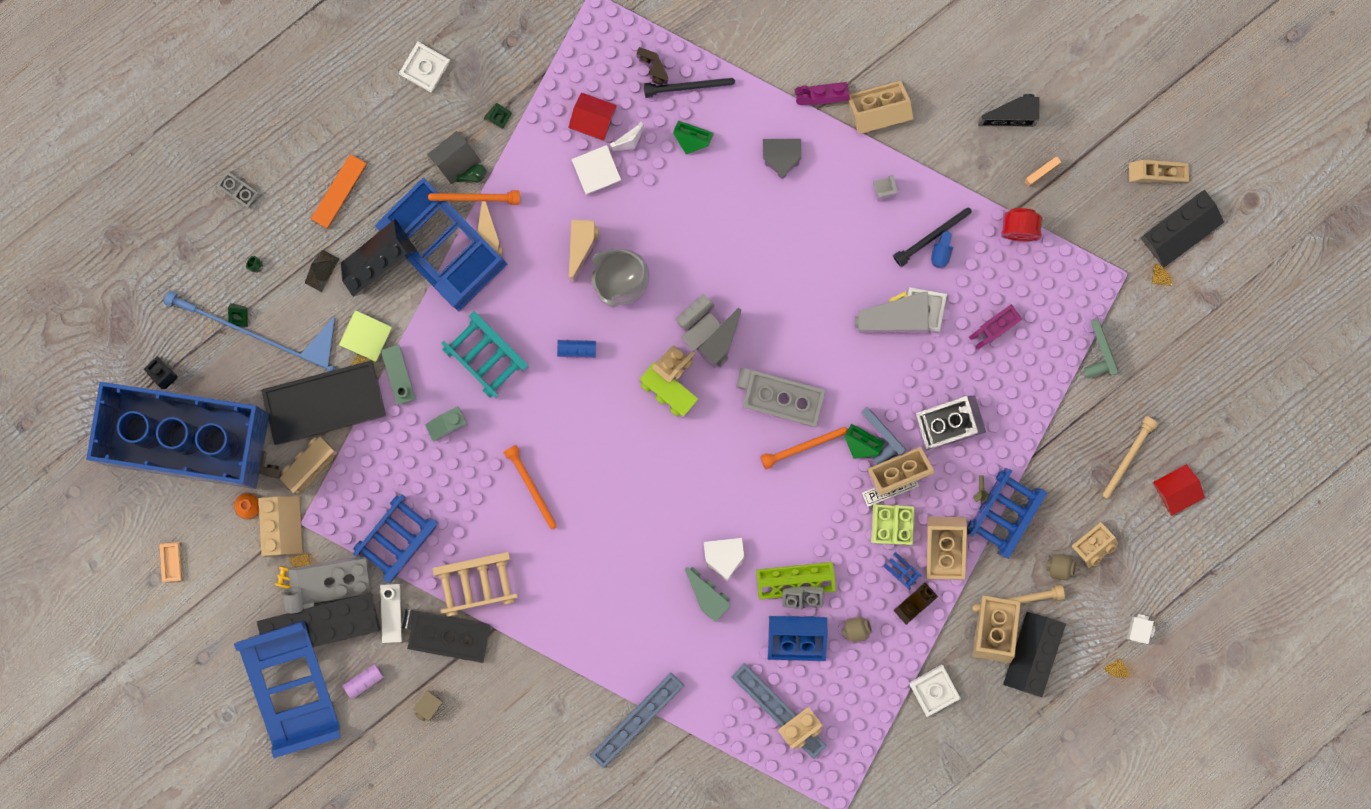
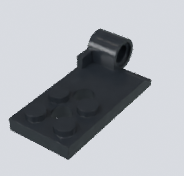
M404 609L401 628L411 630L407 649L484 663L491 625ZM447 631H451L454 634V640L450 643L445 642L443 639V635ZM465 635L473 637V643L470 646H465L462 642Z

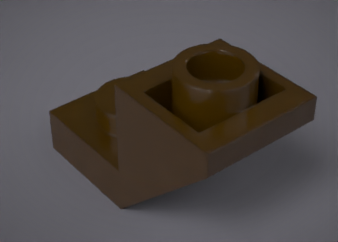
M639 47L636 53L639 62L647 65L653 63L649 74L652 82L658 85L668 84V75L658 54Z
M262 451L259 473L264 476L280 479L282 474L281 470H278L279 466L268 464L267 467H264L267 452Z
M925 582L893 611L907 625L938 596Z

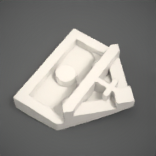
M742 538L704 542L705 560L708 567L715 570L722 578L728 581L733 572L743 564Z

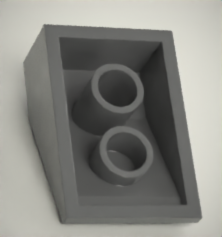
M739 307L698 348V353L713 368H716L717 365L721 367L728 360L727 355L741 315Z
M965 396L916 413L926 450L986 433L975 396Z

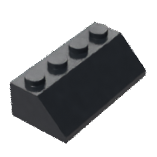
M1204 189L1145 233L1141 240L1164 268L1222 225L1224 221L1217 205Z
M396 219L391 221L341 262L342 282L353 297L364 294L417 251Z
M1026 612L1017 639L1015 656L1009 664L1003 685L1037 697H1043L1066 623Z

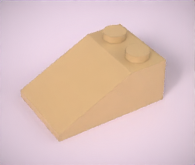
M571 220L570 282L576 280L595 246V240H599V226H595V221Z
M927 517V579H965L966 517Z
M982 596L972 657L1011 663L1015 656L1021 602Z

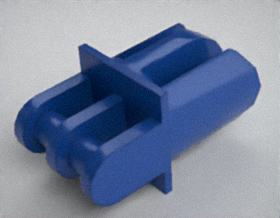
M949 231L943 232L939 243L935 242L933 245L931 261L936 268H943L950 261L954 247L949 246L952 236Z
M894 552L893 556L907 568L904 569L892 558L889 560V563L901 574L896 573L886 563L883 567L910 590V586L913 583L916 584L917 578L922 577V575L899 554ZM910 569L915 572L912 576L907 573ZM904 575L909 578L906 583L902 580Z

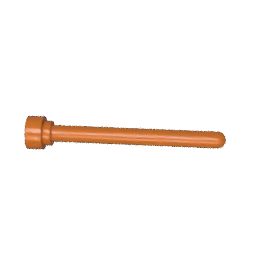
M511 190L507 194L430 193L428 199L430 201H503L510 203V205H519L520 191Z
M842 427L774 455L772 453L763 454L760 456L765 470L770 469L779 460L845 435L848 428Z
M518 446L510 447L503 452L507 459L509 458L510 461H513L550 529H555L557 527L555 520L519 458L520 450Z

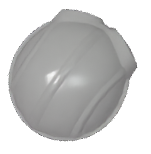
M611 249L596 253L593 256L592 262L596 266V270L592 273V285L597 291L600 300L605 304L615 308L619 305L630 304L643 295L649 282V270L645 260L639 254L630 250Z

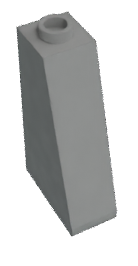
M928 292L918 293L858 311V316H855V328H858L859 333H928Z

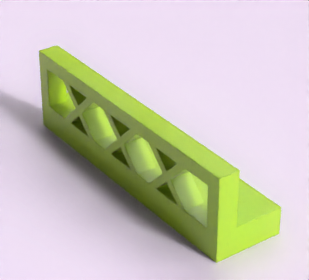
M833 562L756 569L759 600L783 597L782 587L784 585L801 587L803 583H810L811 587H823L824 593L836 592ZM831 580L830 586L820 585L823 581ZM762 587L773 588L770 592L762 593Z

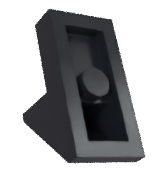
M158 356L144 368L161 389H167L178 377Z

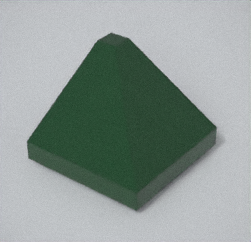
M496 103L484 116V119L503 129L512 112Z
M230 303L228 307V322L236 326L248 327V308Z

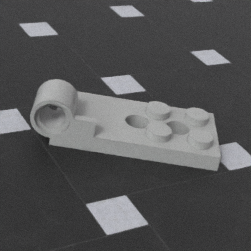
M740 369L736 387L746 390L743 408L811 427L817 426L825 394L824 389L755 370ZM781 393H785L788 396L786 404L779 402V395ZM800 398L805 399L807 402V406L804 409H800L797 406V401Z
M365 556L289 568L291 588L285 589L282 592L285 612L292 614L301 612L304 608L314 607L313 603L371 593ZM347 574L354 576L353 580L348 582L343 580V578ZM331 577L335 581L333 584L327 585L324 583L326 578Z

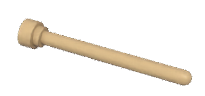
M1145 416L1143 419L1141 432L1103 492L1105 499L1111 496L1148 433L1157 428L1159 423L1152 418Z
M1060 584L1055 585L1049 591L1007 598V600L1021 602L1020 604L1048 598L1059 601L1065 599L1063 585ZM980 604L973 605L972 609L974 612H979Z

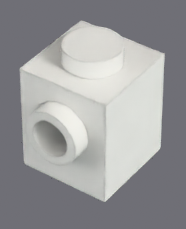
M1138 614L1137 617H1132L1127 640L1148 644L1150 637L1154 636V621H1150L1148 616Z

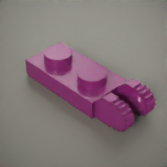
M847 82L809 87L804 85L795 89V95H797L796 102L802 106L850 100Z
M1010 304L980 326V329L970 335L969 338L973 340L982 332L985 333L988 338L977 344L976 348L979 350L990 341L993 342L1023 319L1013 305Z

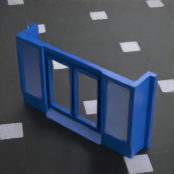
M423 177L382 217L375 227L380 231L396 219L410 239L441 209L454 223L422 255L416 251L407 260L452 307L460 312L508 263L447 201H430L428 199L430 193L438 192ZM459 227L472 242L439 274L426 259Z
M304 621L234 643L236 651H240L272 743L271 752L273 758L341 738L340 724ZM306 657L311 675L267 688L262 669ZM314 681L320 700L279 713L275 712L270 697L271 694Z

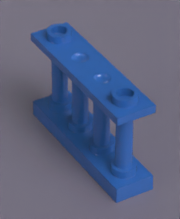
M1004 468L997 474V481L989 493V498L983 503L974 520L971 519L967 524V535L974 537L975 533L979 534L998 546V555L1009 559L1047 492L1040 488L1031 491L1009 477L1012 473L1011 469ZM1005 483L1028 497L1025 507L1019 506L1000 494ZM995 500L1018 513L1019 517L1015 523H1010L990 510ZM985 516L1008 530L1009 534L1006 539L1001 540L980 527Z
M403 494L400 496L396 495L390 502L391 508L364 541L360 540L353 548L355 550L353 553L355 557L362 553L383 570L385 575L383 579L389 584L392 583L439 525L432 518L430 521L424 520L403 503L406 498ZM397 508L420 525L422 531L417 536L415 534L412 535L391 518ZM385 523L408 541L409 547L405 551L397 548L379 533V530ZM373 538L396 556L397 561L393 566L391 564L387 565L366 547Z

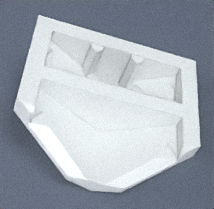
M638 123L631 131L617 141L610 144L612 151L636 149L644 130L643 123Z

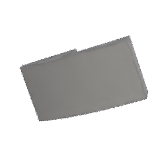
M228 171L225 172L216 185L217 188L246 208L250 206L258 195L257 191Z
M802 586L783 590V607L802 609L803 605L821 608L823 606V587Z

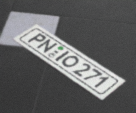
M915 481L882 496H878L875 488L862 492L867 507L917 488L919 485Z

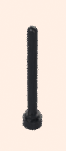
M723 78L657 86L649 82L644 83L645 98H653V95L663 92L730 86L735 84V79Z
M965 208L906 251L896 252L893 255L896 263L901 268L905 266L908 260H910L909 257L970 215L972 212L971 208Z

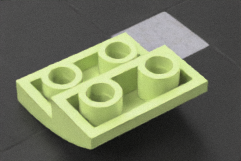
M354 310L339 346L376 362L392 327Z
M874 504L871 543L913 545L914 506Z

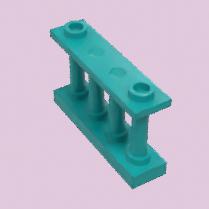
M473 311L469 315L471 319L470 325L450 345L443 341L441 343L444 346L442 350L449 357L453 355L485 387L482 391L489 398L494 396L497 399L499 396L495 391L516 370L519 371L521 369L524 372L529 366ZM481 329L485 333L483 335L484 338L462 359L454 350L475 330ZM494 342L498 346L497 352L475 372L468 363L489 343L492 344ZM508 356L512 360L510 362L511 365L489 386L481 377L502 357Z

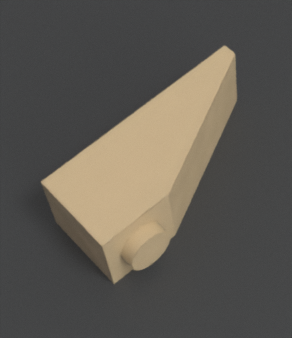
M1155 160L1129 163V182L1187 183L1189 182L1188 163Z
M482 201L477 233L502 257L503 248L500 247L487 203Z

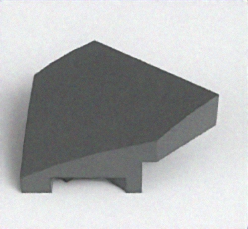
M763 139V160H765V165L777 172L781 179L785 178L791 169L799 165V160H801V139Z

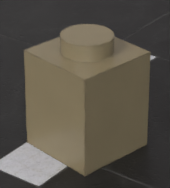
M429 690L426 691L413 709L416 711L415 716L422 721L426 719L430 721L444 701Z

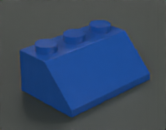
M769 616L768 660L826 661L827 617Z

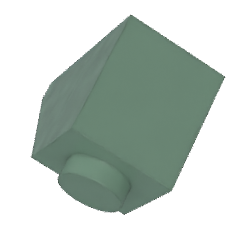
M457 406L426 423L425 426L434 442L468 426L460 408Z

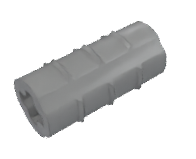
M702 294L686 310L681 312L675 320L687 331L701 317L708 313L714 307V304L705 294Z

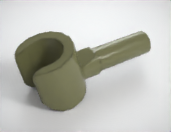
M979 475V492L973 496L975 502L981 500V503L989 498V494L984 488V475Z

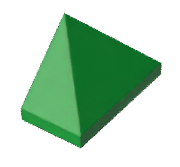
M679 120L673 131V135L685 154L708 147L714 135L713 132Z
M852 423L844 436L853 459L878 456L885 443Z

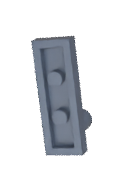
M866 407L861 412L889 443L878 456L873 458L877 465L889 460L896 453L901 455L906 450L869 407Z

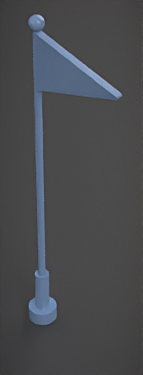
M169 290L165 297L164 304L172 307L174 304L192 313L197 312L323 367L328 372L335 370L334 366H328L334 317L300 354L197 309V306L177 298V293Z

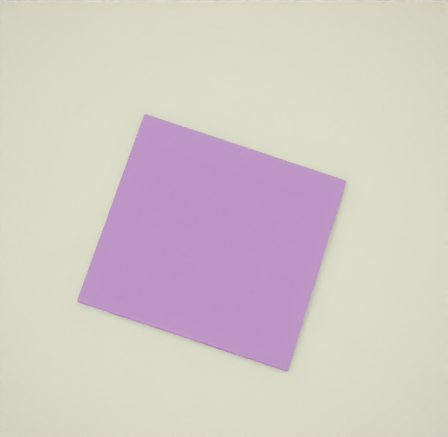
M585 0L480 193L507 194L511 190L520 191L519 205H510V203L503 201H485L500 242V247L503 248L502 258L508 265L460 312L452 307L430 284L398 343L416 400L397 405L385 367L378 380L386 417L353 426L303 517L301 524L354 553V546L360 540L364 541L391 508L390 502L396 495L400 496L403 494L406 496L403 503L424 520L430 521L432 518L439 525L397 575L398 577L446 602L442 581L439 579V576H434L432 568L509 552L511 560L507 561L506 570L511 594H518L519 598H516L515 602L504 605L503 601L461 611L485 624L491 625L496 630L636 705H639L672 672L685 686L657 714L658 717L830 809H848L911 689L909 682L916 679L988 542L987 539L975 533L974 537L967 535L965 579H927V517H966L968 524L971 519L974 520L983 505L981 500L975 502L973 498L979 492V475H984V488L988 494L997 481V474L1004 468L1012 470L1009 477L1017 482L1020 481L1096 336L1091 319L1098 317L1102 325L1127 277V273L1042 227V239L1037 241H1013L1002 238L1003 215L1010 210L863 133L858 134L856 129L810 105H798L795 97L611 0ZM639 47L657 53L668 75V84L734 78L735 84L663 92L653 95V98H645L644 83L651 82L655 84L649 78L653 63L647 65L639 62L636 53ZM581 92L617 105L604 141L568 128L573 108ZM678 120L713 132L714 135L709 146L685 154L673 135ZM638 123H643L644 130L636 149L612 151L610 147L612 142L617 141L631 131ZM763 139H801V160H799V165L791 169L785 178L781 179L777 172L765 165V160H763ZM607 145L621 181L586 195L571 159ZM890 175H894L898 192L897 196L877 201L873 181L889 178ZM482 201L475 202L466 218V222L476 232L478 231ZM965 208H971L972 212L970 215L947 230L952 235L949 246L954 248L950 261L945 267L936 268L931 261L933 245L935 242L939 243L941 235L909 257L910 260L902 268L896 263L893 258L896 252L906 251ZM571 220L595 221V226H599V240H595V246L576 280L570 282ZM461 229L438 270L439 274L472 242ZM606 250H630L639 254L645 260L649 270L648 286L643 295L636 301L613 308L600 300L597 291L592 285V273L596 270L592 258L596 253ZM909 287L947 294L940 332L928 330V333H859L858 328H855V316H858V311L890 302L889 299L905 291L908 295ZM702 294H705L714 304V307L708 313L710 312L721 325L739 307L741 315L727 355L728 360L721 367L717 365L716 368H713L698 353L697 349L694 351L696 354L692 358L694 361L687 370L683 368L684 373L678 380L674 378L698 398L697 403L684 418L681 416L677 418L669 411L671 409L670 406L666 403L664 405L660 404L655 399L656 395L652 391L648 393L640 387L642 383L639 379L653 362L656 363L673 345L686 356L692 352V349L681 338L687 331L675 319ZM1012 304L1023 320L993 342L990 341L978 350L976 348L977 344L988 337L984 332L973 340H970L969 336ZM473 311L529 366L524 372L521 369L519 371L516 370L495 391L499 396L497 399L494 396L489 398L482 391L485 387L453 355L449 357L442 350L444 348L441 344L443 341L450 345L470 325L471 319L469 315ZM481 329L475 330L454 351L463 359L484 338L483 335L485 333ZM558 340L596 341V358L557 357ZM494 342L492 344L489 343L468 365L477 372L497 352L498 346ZM508 356L502 357L481 378L490 386L511 365L510 362L512 360ZM740 369L755 370L824 389L825 394L817 426L811 427L743 408L746 390L736 387ZM781 393L779 395V402L786 404L788 396L785 393ZM965 396H975L986 433L926 450L916 413ZM798 399V408L804 409L807 406L805 399ZM458 406L468 426L433 442L425 424ZM866 407H869L906 448L902 454L921 447L935 472L918 480L919 487L876 503L877 505L914 506L913 545L871 543L873 505L867 507L862 492L874 488L868 468L877 464L873 460L875 456L853 459L845 440V435L775 462L776 464L772 468L765 470L760 456L766 453L774 455L842 427L849 429L851 423L884 441L882 451L889 443L861 413ZM518 446L520 450L519 458L557 524L555 529H550L513 461H510L503 452L510 447ZM896 453L892 458L899 456V454ZM1005 483L1000 494L1010 499L1015 489ZM995 500L990 510L1001 516L1006 506ZM399 508L392 514L391 518L412 535L415 534L417 536L422 531L420 525ZM985 516L980 527L992 533L997 523ZM386 523L379 530L381 535L400 550L403 549L405 551L409 547L408 541ZM374 538L366 546L387 565L391 564L393 566L396 563V556ZM742 538L743 564L726 581L719 573L708 567L705 560L704 542ZM894 552L899 554L922 575V577L917 578L916 584L913 583L910 586V590L883 567L886 563L900 575L901 573L889 563V560L892 558L904 569L907 568L893 556ZM833 562L836 592L824 593L822 608L803 605L802 609L783 607V597L759 600L756 569ZM496 564L488 565L487 574L492 598L503 597L499 569L496 567ZM686 567L689 569L695 568L701 574L699 578L704 582L709 580L716 586L713 590L718 594L723 592L730 598V607L717 622H714L700 609L685 571ZM477 568L469 569L468 577L473 602L485 601L480 573L477 571ZM910 569L907 573L912 576L915 572ZM458 572L450 573L449 581L455 607L466 605L461 577L458 575ZM904 575L902 580L906 583L909 578ZM831 580L823 581L820 585L830 586ZM926 582L938 597L905 625L893 610ZM803 583V584L801 585V587H802V586H811V584H810V583ZM784 585L782 589L791 588L792 586ZM762 587V593L770 592L773 588ZM769 616L827 617L826 661L768 660ZM863 616L869 620L872 633L867 640L853 644L849 639L844 638L842 628H845L844 624L847 619ZM744 663L796 715L809 707L823 726L820 728L822 731L817 736L827 746L815 759L802 747L798 750L796 747L791 749L778 732L781 726L731 678Z

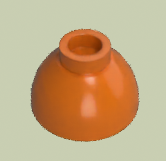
M252 493L239 495L234 502L236 514L246 520L255 518L259 514L258 497Z

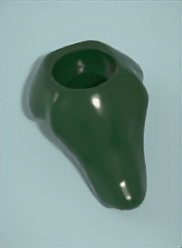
M477 164L471 167L467 173L457 175L456 181L481 182L487 170L482 164Z

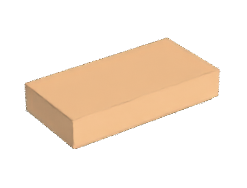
M1058 157L1053 158L1025 179L1026 185L1028 187L1056 168L1061 163Z
M180 542L160 544L162 582L182 581Z

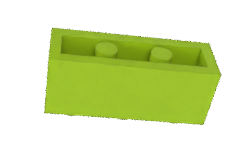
M653 362L639 379L642 383L640 387L648 393L652 391L656 395L655 399L660 404L664 405L666 403L670 406L671 409L669 411L677 418L679 416L684 418L697 403L698 398L675 379L668 383L652 369L655 364Z

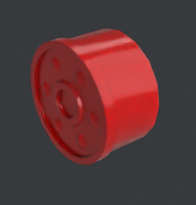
M1011 209L1003 215L1001 237L1013 241H1037L1042 239V216L1033 209Z

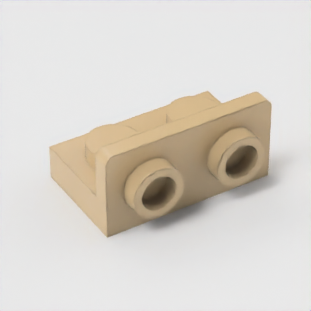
M673 345L654 364L652 369L670 383L674 378L678 380L684 373L683 368L687 370L694 362L692 358L696 353L692 351L686 356Z
M1100 522L1071 547L1085 562L1086 566L1091 568L1098 565L1105 555L1114 552L1118 542L1116 537Z
M807 707L780 727L778 732L791 749L796 747L798 750L806 744V738L810 735L812 738L822 731L820 728L823 725L812 710Z

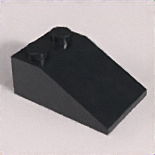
M1023 94V97H1019L983 114L978 121V126L1035 127L1039 121V97H1034V94Z

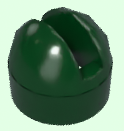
M251 256L246 263V268L251 272H259L260 267H263V262L256 256Z

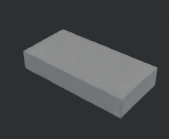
M709 312L681 338L694 352L721 324Z

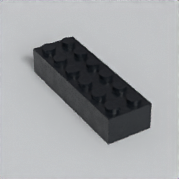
M372 593L303 609L298 613H287L256 621L259 634L304 621L313 648L381 631Z

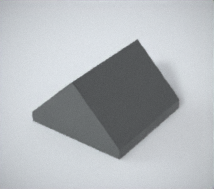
M457 131L427 154L450 184L457 180V175L465 174L471 167L481 161L468 142Z

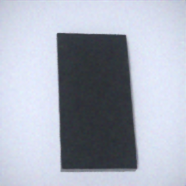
M372 360L261 389L266 412L269 413L268 420L274 445L386 417Z

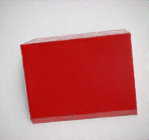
M581 92L573 108L568 128L604 141L617 105Z
M1187 464L1153 482L1171 516L1205 498L1200 480Z

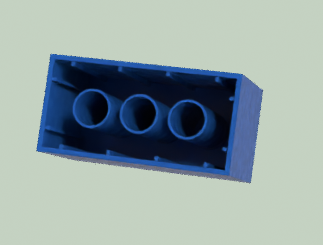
M99 382L86 460L104 466L257 489L269 413L254 405Z

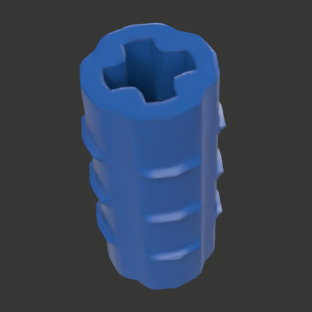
M558 340L557 357L596 358V341Z

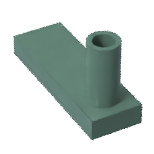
M1098 317L1091 319L1093 330L1105 360L1085 367L1086 376L1091 378L1110 371L1111 375L1117 374L1118 368Z
M400 345L382 349V357L397 405L416 400Z

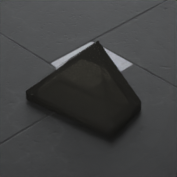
M322 250L312 262L305 284L322 292L340 258Z

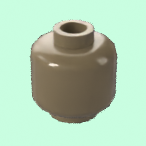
M1055 554L1052 560L1048 559L1046 570L1050 571V576L1053 579L1069 580L1075 574L1076 562L1073 561L1071 556Z
M863 616L847 619L844 624L845 628H842L844 638L849 639L853 644L867 640L872 633L869 620Z

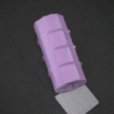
M373 664L353 679H350V681L343 685V688L348 696L353 699L374 684H377V682L384 678V675L379 667Z

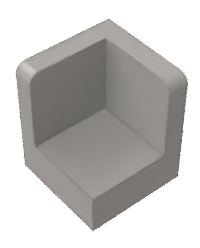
M890 175L889 178L873 181L877 201L897 196L898 192L894 175Z

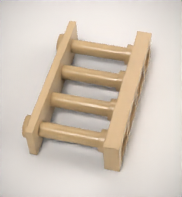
M505 552L432 568L434 576H439L443 585L447 609H442L441 613H446L447 617L458 615L459 610L501 601H503L504 605L514 603L515 599L519 597L518 594H511L506 565L507 561L511 560L510 553ZM496 564V567L499 569L503 597L492 598L487 574L488 565ZM477 568V571L480 573L485 601L473 602L468 577L469 569ZM458 572V575L461 577L466 605L456 607L454 605L449 581L450 573Z

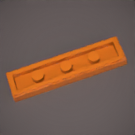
M351 154L348 156L311 217V220L326 229L329 228L367 165L365 162Z

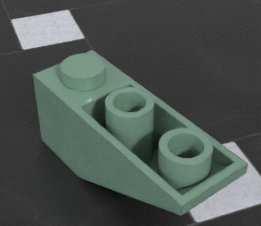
M686 567L685 571L700 609L714 622H717L730 607V598L723 592L718 594L713 590L716 586L709 580L704 582L699 578L701 574L695 568L689 569Z

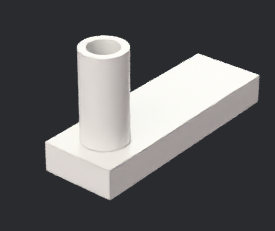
M400 584L380 585L382 643L402 642Z

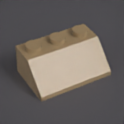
M902 81L849 94L850 100L848 104L858 134L913 120L911 101Z
M316 437L308 443L309 448L305 452L301 451L294 458V464L291 467L287 465L281 471L282 476L280 479L297 495L338 455V452L322 437L318 439Z
M921 447L868 468L872 484L878 496L887 494L935 473Z
M300 496L258 498L261 555L266 557L303 554Z

